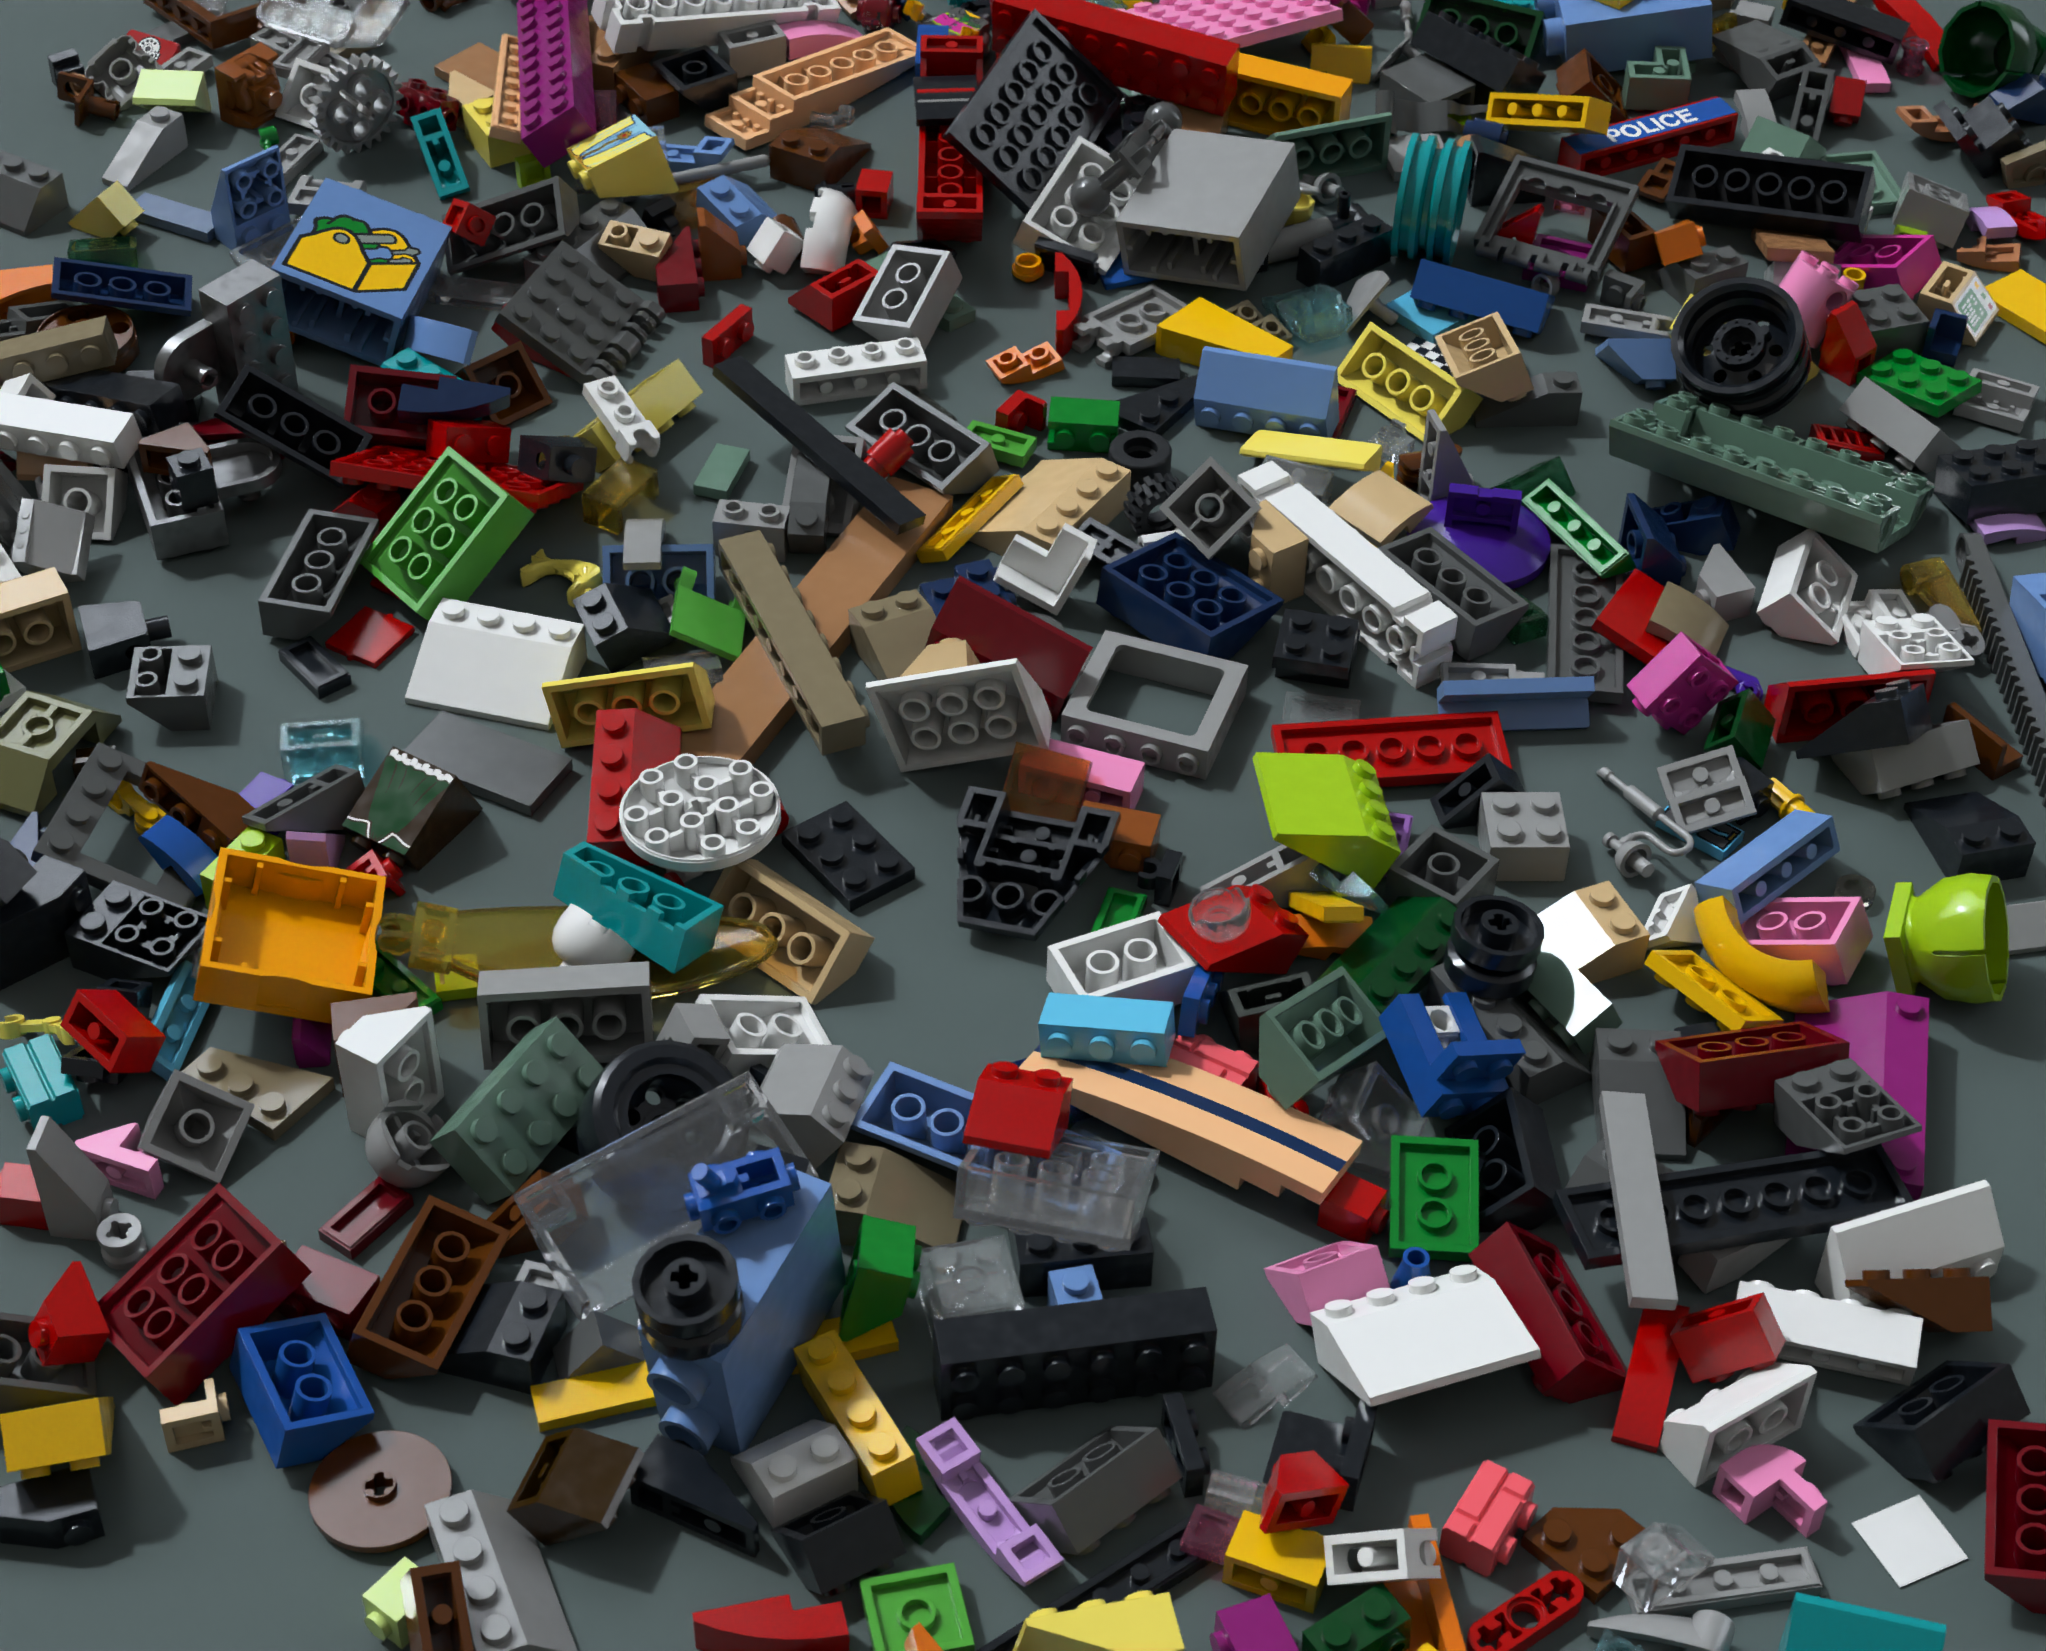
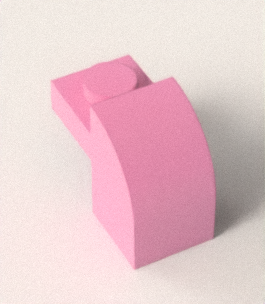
M1771 1444L1747 1447L1719 1465L1712 1493L1745 1525L1772 1506L1805 1538L1820 1529L1828 1501L1822 1496L1819 1489L1802 1478L1807 1460L1788 1448Z

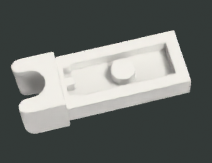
M613 375L584 383L582 394L616 442L615 448L627 464L633 463L634 457L631 454L635 448L643 449L648 456L655 457L660 448V434L652 422L644 418L616 376Z

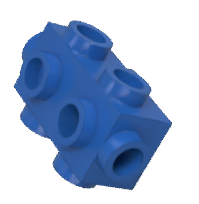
M776 1147L766 1151H754L745 1157L722 1164H696L692 1168L691 1173L687 1174L691 1192L683 1194L690 1222L700 1220L703 1232L714 1229L718 1234H728L737 1230L741 1225V1221L760 1216L761 1219L770 1221L783 1216L787 1211V1207L795 1205L793 1192L800 1190V1184L793 1162L784 1164L780 1149Z

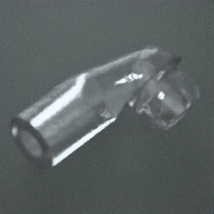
M841 104L838 107V115L813 111L810 116V127H820L833 131L852 125L855 121L854 106Z

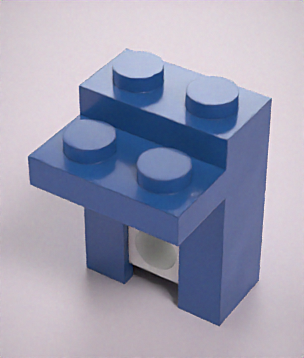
M1466 992L1445 993L1442 996L1445 1006H1424L1419 993L1398 994L1378 1017L1421 1118L1440 1117L1441 1119H1451L1474 1111L1509 1088L1505 1077L1512 1073L1515 1064L1526 1054L1520 1039L1487 1040Z

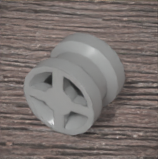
M116 1213L108 1216L98 1225L96 1236L101 1247L103 1261L108 1267L116 1270H127L135 1266L146 1255L147 1246L142 1236L143 1230L140 1220L137 1217L128 1213Z

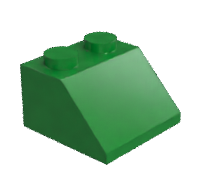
M863 1215L846 1274V1283L842 1291L838 1332L842 1341L848 1342L901 1316L907 1298L915 1299L920 1281V1272L917 1269L922 1252V1246L915 1245L916 1226Z

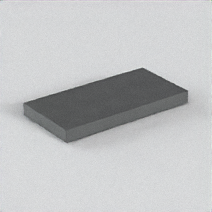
M441 710L404 750L417 758L456 775L470 793L529 816L533 815L573 769L571 758Z

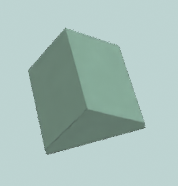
M1757 116L1740 150L1762 153L1770 147L1781 152L1784 156L1819 160L1826 155V149L1811 136Z

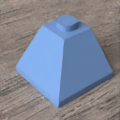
M1608 338L1595 349L1596 357L1634 384H1645V389L1647 390L1666 389V384L1676 380V364L1671 351V339Z

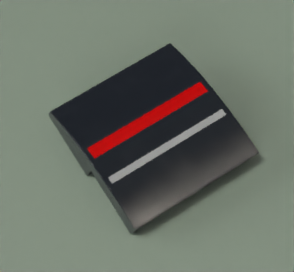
M976 75L913 77L916 127L951 125L977 88Z

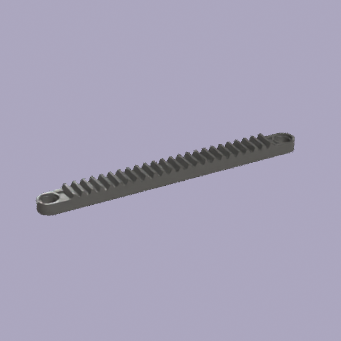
M1960 533L1955 545L1956 562L1961 573L1958 587L1963 588L1961 594L1963 597H1967L1965 605L1970 607L1969 615L1974 616L1972 623L1977 626L1984 638L1985 649L1983 652L1989 655L1987 662L1992 664L1991 672L1996 674L1995 683L2000 684L1999 693L2004 694L2002 701L2008 704L2006 711L2012 714L2010 722L2016 724L2014 732L2020 735L2018 742L2024 745L2022 753L2028 755L2026 763L2032 765L2030 773L2036 776L2034 784L2040 786L2038 794L2044 797L2042 805L2046 807V694L1982 535L1980 533Z

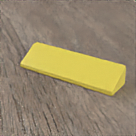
M1258 430L1240 448L1239 454L1248 457L1376 472L1380 470L1382 445Z

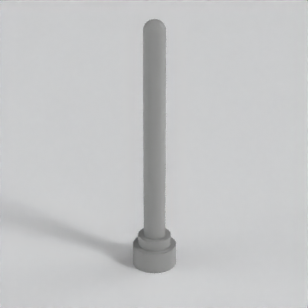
M762 154L672 174L676 184L682 185L721 175L767 167L770 164V158L768 155ZM640 196L622 197L624 203L637 201V197Z

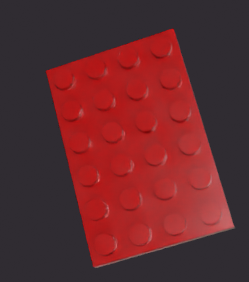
M381 444L330 461L329 475L342 477V483L364 485V481L376 483V488L380 490L397 491L398 487L410 488L412 493L438 459L427 455L426 450ZM471 463L533 513H537V509L548 508V505L551 503H560L561 499L571 498L572 494L582 491L584 483L545 481L518 471V465L507 463Z

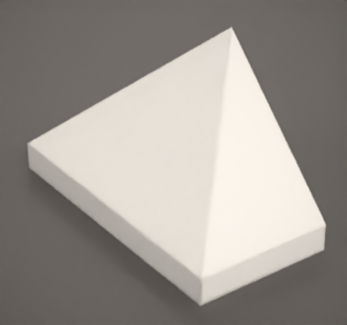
M1692 883L1659 895L1644 926L1650 934L1647 951L1702 944L1694 915V908L1699 902L1696 889Z

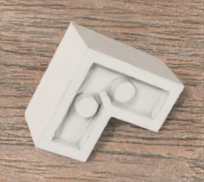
M1067 523L1062 527L1049 551L1016 534L999 563L993 581L1047 611L1058 615L1088 565L1097 540Z

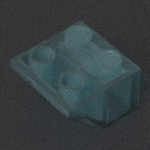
M353 718L280 724V755L285 780L292 784H300L334 764L359 770L362 779H365L364 720Z

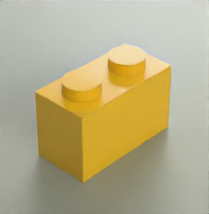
M1244 1510L1225 1553L1222 1582L1260 1596L1270 1593L1273 1600L1313 1614L1327 1580L1323 1536L1316 1531L1302 1529L1264 1534L1259 1528L1261 1514L1258 1515Z

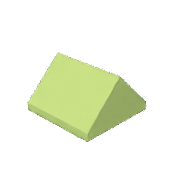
M141 69L132 97V104L147 110H151L158 105L173 111L211 113V103L204 71Z

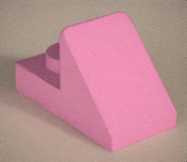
M138 1123L126 1124L75 1141V1144L109 1179L110 1185L155 1200L164 1189L158 1159L137 1149L141 1139Z

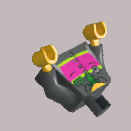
M907 0L903 13L910 16L917 24L949 26V35L983 36V58L988 55L992 42L990 36L992 19L989 14L981 12L975 15L963 8L956 7L938 15H931L923 10L924 5L921 2Z

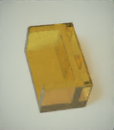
M620 457L582 493L584 522L619 535L623 531L622 509L637 495L651 500H655L659 496L658 469L634 460L633 463L627 464Z

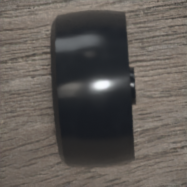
M673 1040L649 1041L631 1047L610 1061L591 1083L579 1111L576 1132L579 1155L586 1172L597 1187L615 1202L640 1212L651 1214L674 1213L686 1208L683 1194L691 1192L687 1174L691 1173L692 1168L696 1164H722L741 1157L748 1138L749 1121L745 1119L748 1113L747 1103L737 1080L727 1067L710 1053L692 1044ZM653 1091L657 1093L660 1097V1103L657 1105L648 1103L645 1098L646 1092ZM679 1101L687 1103L691 1108V1113L689 1115H682L676 1109V1103ZM628 1112L636 1115L638 1119L636 1125L629 1124ZM651 1129L660 1131L659 1136L656 1137ZM685 1133H695L699 1137V1143L695 1145L688 1144L685 1140ZM667 1153H672L673 1155H675L676 1158H667L663 1156H665Z

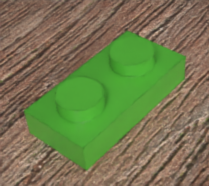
M972 420L967 429L991 443L996 461L1023 468L1037 448V437L976 420Z

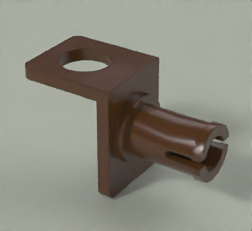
M1341 0L1336 7L1343 9V21L1330 25L1351 45H1358L1374 28V23L1350 0Z
M63 71L58 73L57 97L60 100L75 103V126L80 127L85 118L90 114L111 119L112 121L118 119L121 108L120 102L94 96L93 79ZM65 83H76L81 88L80 94L78 96L70 94L65 87Z

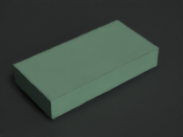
M717 443L693 484L694 495L717 500H728L750 461V449Z

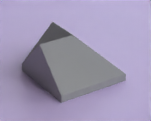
M174 1069L148 1116L137 1149L218 1184L221 1182L255 1105Z

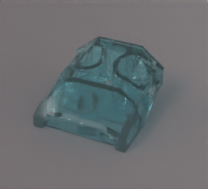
M1321 283L1282 294L1261 297L1262 305L1268 313H1273L1285 328L1308 343L1339 337L1353 320L1352 307L1342 299L1341 292Z

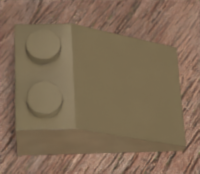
M917 589L901 591L887 598L865 602L860 606L848 609L851 647L878 681L900 677L925 649L936 616L932 607Z
M844 1141L839 1147L829 1181L832 1185L840 1244L855 1246L863 1215L916 1226L915 1245L922 1246L921 1257L953 1262L970 1189L884 1147Z

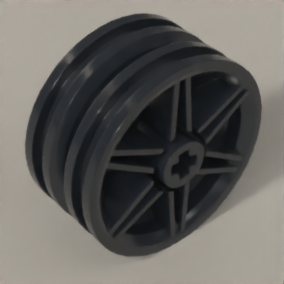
M1736 277L1711 284L1696 293L1683 306L1672 328L1671 351L1685 391L1699 397L1698 401L1707 405H1710L1712 402L1723 404L1731 408L1730 413L1740 417L1743 414H1749L1762 419L1787 406L1799 394L1808 378L1811 367V349L1799 308L1784 289L1769 281L1753 277ZM1762 321L1768 322V323H1769V326H1767V325L1759 326V325H1758V322H1762ZM1704 348L1712 352L1709 355H1702ZM1755 376L1757 380L1751 382V378Z

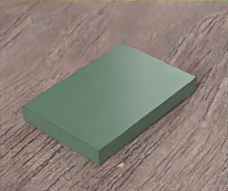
M1875 150L1827 154L1819 159L1821 161L1873 167L1876 187L1871 206L1874 207L1872 215L1894 213L1901 189Z

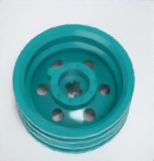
M1413 132L1406 151L1397 194L1391 238L1392 257H1400L1403 251L1407 252L1408 259L1416 260L1421 250H1425L1426 260L1435 262L1437 257L1443 258V265L1451 266L1458 244L1466 205L1473 156L1472 141L1465 140L1463 147L1457 146L1456 139L1449 138L1443 148H1440L1437 136L1429 135L1427 141H1423L1421 133Z

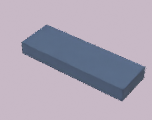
M146 192L135 200L144 210L135 221L207 243L215 237L212 216L209 211Z

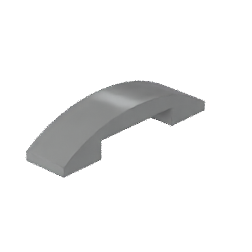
M664 518L626 520L623 570H661L662 542H665L666 522Z

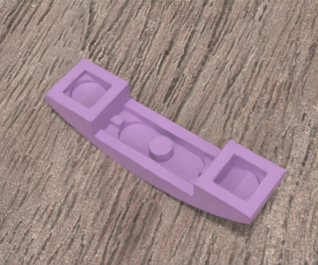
M955 1417L916 1438L915 1444L922 1459L954 1512L985 1552L1013 1580L1026 1587L1063 1564L1064 1558L1037 1523L1029 1526L980 1462L981 1450Z

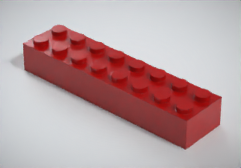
M992 0V51L1001 53L1028 13L1036 9L1117 87L1222 117L1236 95L1240 44L1084 0Z

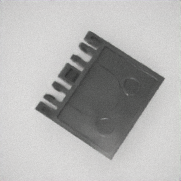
M562 240L504 306L494 321L583 386L584 383L613 375L617 376V372L624 370L626 364L641 349V345L646 343L647 335L654 333L656 328L663 322L666 313L653 300H643Z

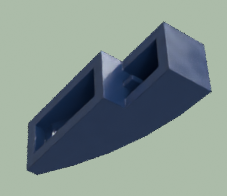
M441 376L438 389L402 384L397 409L399 423L428 425V419L474 420L510 407L511 388Z

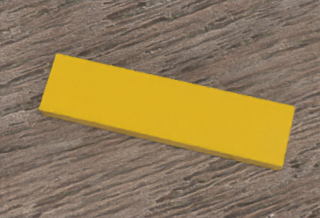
M1019 474L991 477L917 550L916 554L920 563L948 561L1024 485Z

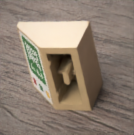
M1946 261L1942 262L1921 290L1917 302L1918 308L1930 322L1936 308L1968 316L1969 319L1962 345L1972 347L1976 346L1999 312L1998 306L1975 271Z

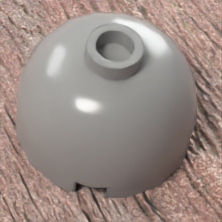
M405 1099L390 1102L372 1121L367 1129L364 1149L369 1164L379 1177L398 1188L412 1189L431 1183L450 1164L429 1142L445 1125L444 1121L436 1113L430 1118L427 1114L420 1111L424 1105Z

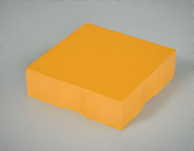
M220 847L193 1000L332 1024L330 1003L372 997L377 960L375 941L382 917L386 877L329 866L302 865L279 857Z

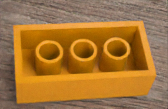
M1239 52L1236 95L1230 103L1228 126L1270 136L1277 132L1348 120L1350 118L1353 79Z

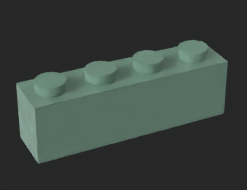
M1544 938L1541 952L1537 957V967L1533 981L1527 991L1523 992L1530 999L1527 1005L1542 1022L1549 1018L1556 1025L1552 1028V1031L1567 1048L1574 1044L1586 1055L1592 1049L1596 1028L1617 1029L1623 1022L1612 1003Z

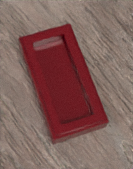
M378 1177L318 1229L319 1238L336 1251L353 1260L414 1206L413 1197L403 1189Z

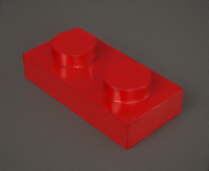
M740 304L701 337L703 365L714 368L715 364L729 358L735 350L751 339L754 333L751 307Z

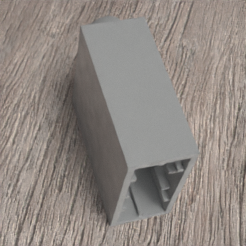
M1173 129L1152 162V165L1116 219L1124 274L1246 291L1301 197L1295 143Z

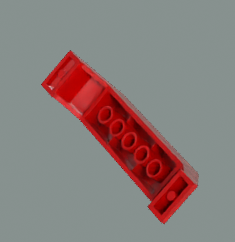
M921 35L920 77L976 75L978 87L983 79V36ZM950 125L919 126L916 207L917 240L936 239L937 241H960L964 243L982 241L983 174L943 138Z

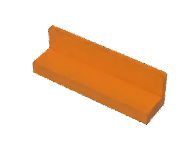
M1429 1514L1410 1515L1408 1528H1432ZM1430 1541L1436 1550V1560L1433 1566L1440 1565L1441 1578L1386 1582L1383 1584L1412 1618L1410 1648L1405 1651H1417L1426 1643H1429L1438 1651H1466L1436 1541Z

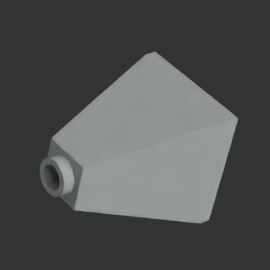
M1211 456L1159 507L1209 560L1262 509Z

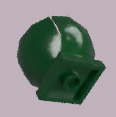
M1981 0L1962 7L1944 27L1938 49L1940 73L1944 74L1942 78L1953 92L1982 101L1990 93L2017 80L2026 73L2041 74L2046 64V33L2031 24L2020 9L2001 2Z

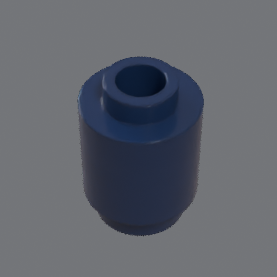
M1479 118L1474 120L1467 119L1462 137L1470 134L1479 135L1507 145L1509 131L1504 130L1505 124Z

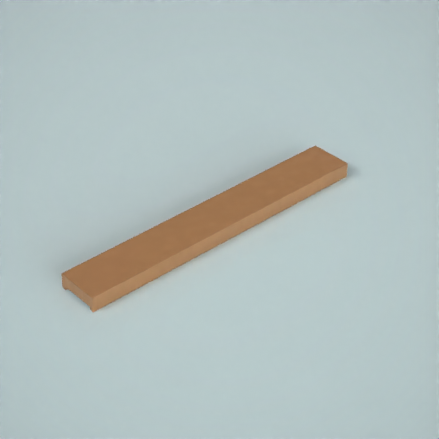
M889 476L886 481L926 514L924 524L896 535L869 510L863 507L799 583L797 588L801 593L803 607L806 611L810 610L812 612L816 630L819 634L823 633L825 635L832 658H839L851 643L848 609L860 606L868 601H877L888 597L918 559L917 550L952 517V495L942 494L939 491ZM757 636L754 637L712 688L715 705L711 728L682 732L681 754L688 753L695 756H717L734 760H747L753 765L796 712L795 705Z

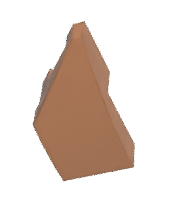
M1983 235L1977 239V245L1971 248L1961 247L1957 249V261L1973 267L2001 272H2015L2020 269L2021 243L1987 244V237Z

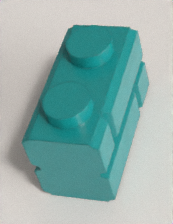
M47 1033L29 1040L26 1045L22 1042L4 1049L2 1056L5 1068L0 1069V1078L7 1094L14 1091L17 1094L16 1097L12 1098V1103L20 1122L29 1120L34 1131L41 1115L50 1116L57 1125L60 1123L66 1125L83 1118L85 1113L79 1091L71 1075L61 1074L62 1055L52 1035L50 1036Z

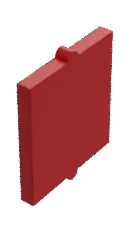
M364 606L325 642V646L327 649L346 656L348 661L356 660L376 669L415 632V628L408 623L394 618L393 614L386 615Z

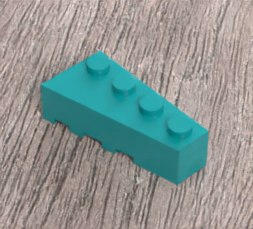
M585 841L563 853L553 892L554 897L568 906L572 903L593 916V920L607 929H612L633 948L673 974L713 948L724 905Z

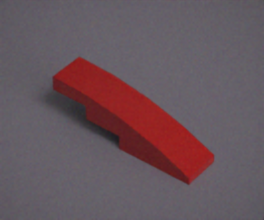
M1872 0L1879 12L1910 23L1904 40L1914 56L1922 54L1932 72L1939 71L1938 49L1943 30L1934 18L1916 0Z

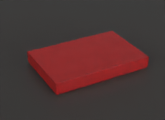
M1635 568L1597 617L1591 628L1647 665L1670 643L1668 640L1645 631L1665 586Z

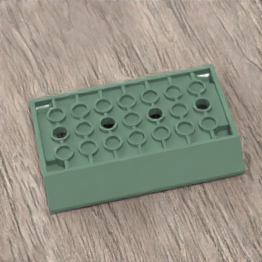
M1679 391L1678 394L1669 395L1656 401L1652 411L1636 408L1635 411L1625 412V414L1611 419L1609 424V455L1877 554L1914 530L1935 490V486L1927 484V478L1921 475L1907 473L1905 476L1893 471L1894 467L1888 463L1873 461V464L1860 460L1861 455L1854 451L1840 449V452L1832 450L1827 448L1828 443L1821 439L1808 437L1807 440L1794 436L1795 431L1790 428L1778 425L1775 428L1762 424L1763 420L1759 417L1749 414H1743L1740 417L1730 413L1731 408L1726 405L1714 402L1710 405L1698 401L1699 397L1685 391Z

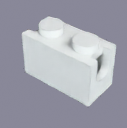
M1401 1528L1323 1536L1327 1585H1362L1441 1578L1440 1565L1433 1566L1436 1560V1550L1430 1542L1438 1541L1437 1528ZM1350 1548H1360L1357 1560L1362 1566V1572H1353L1350 1569L1347 1561Z

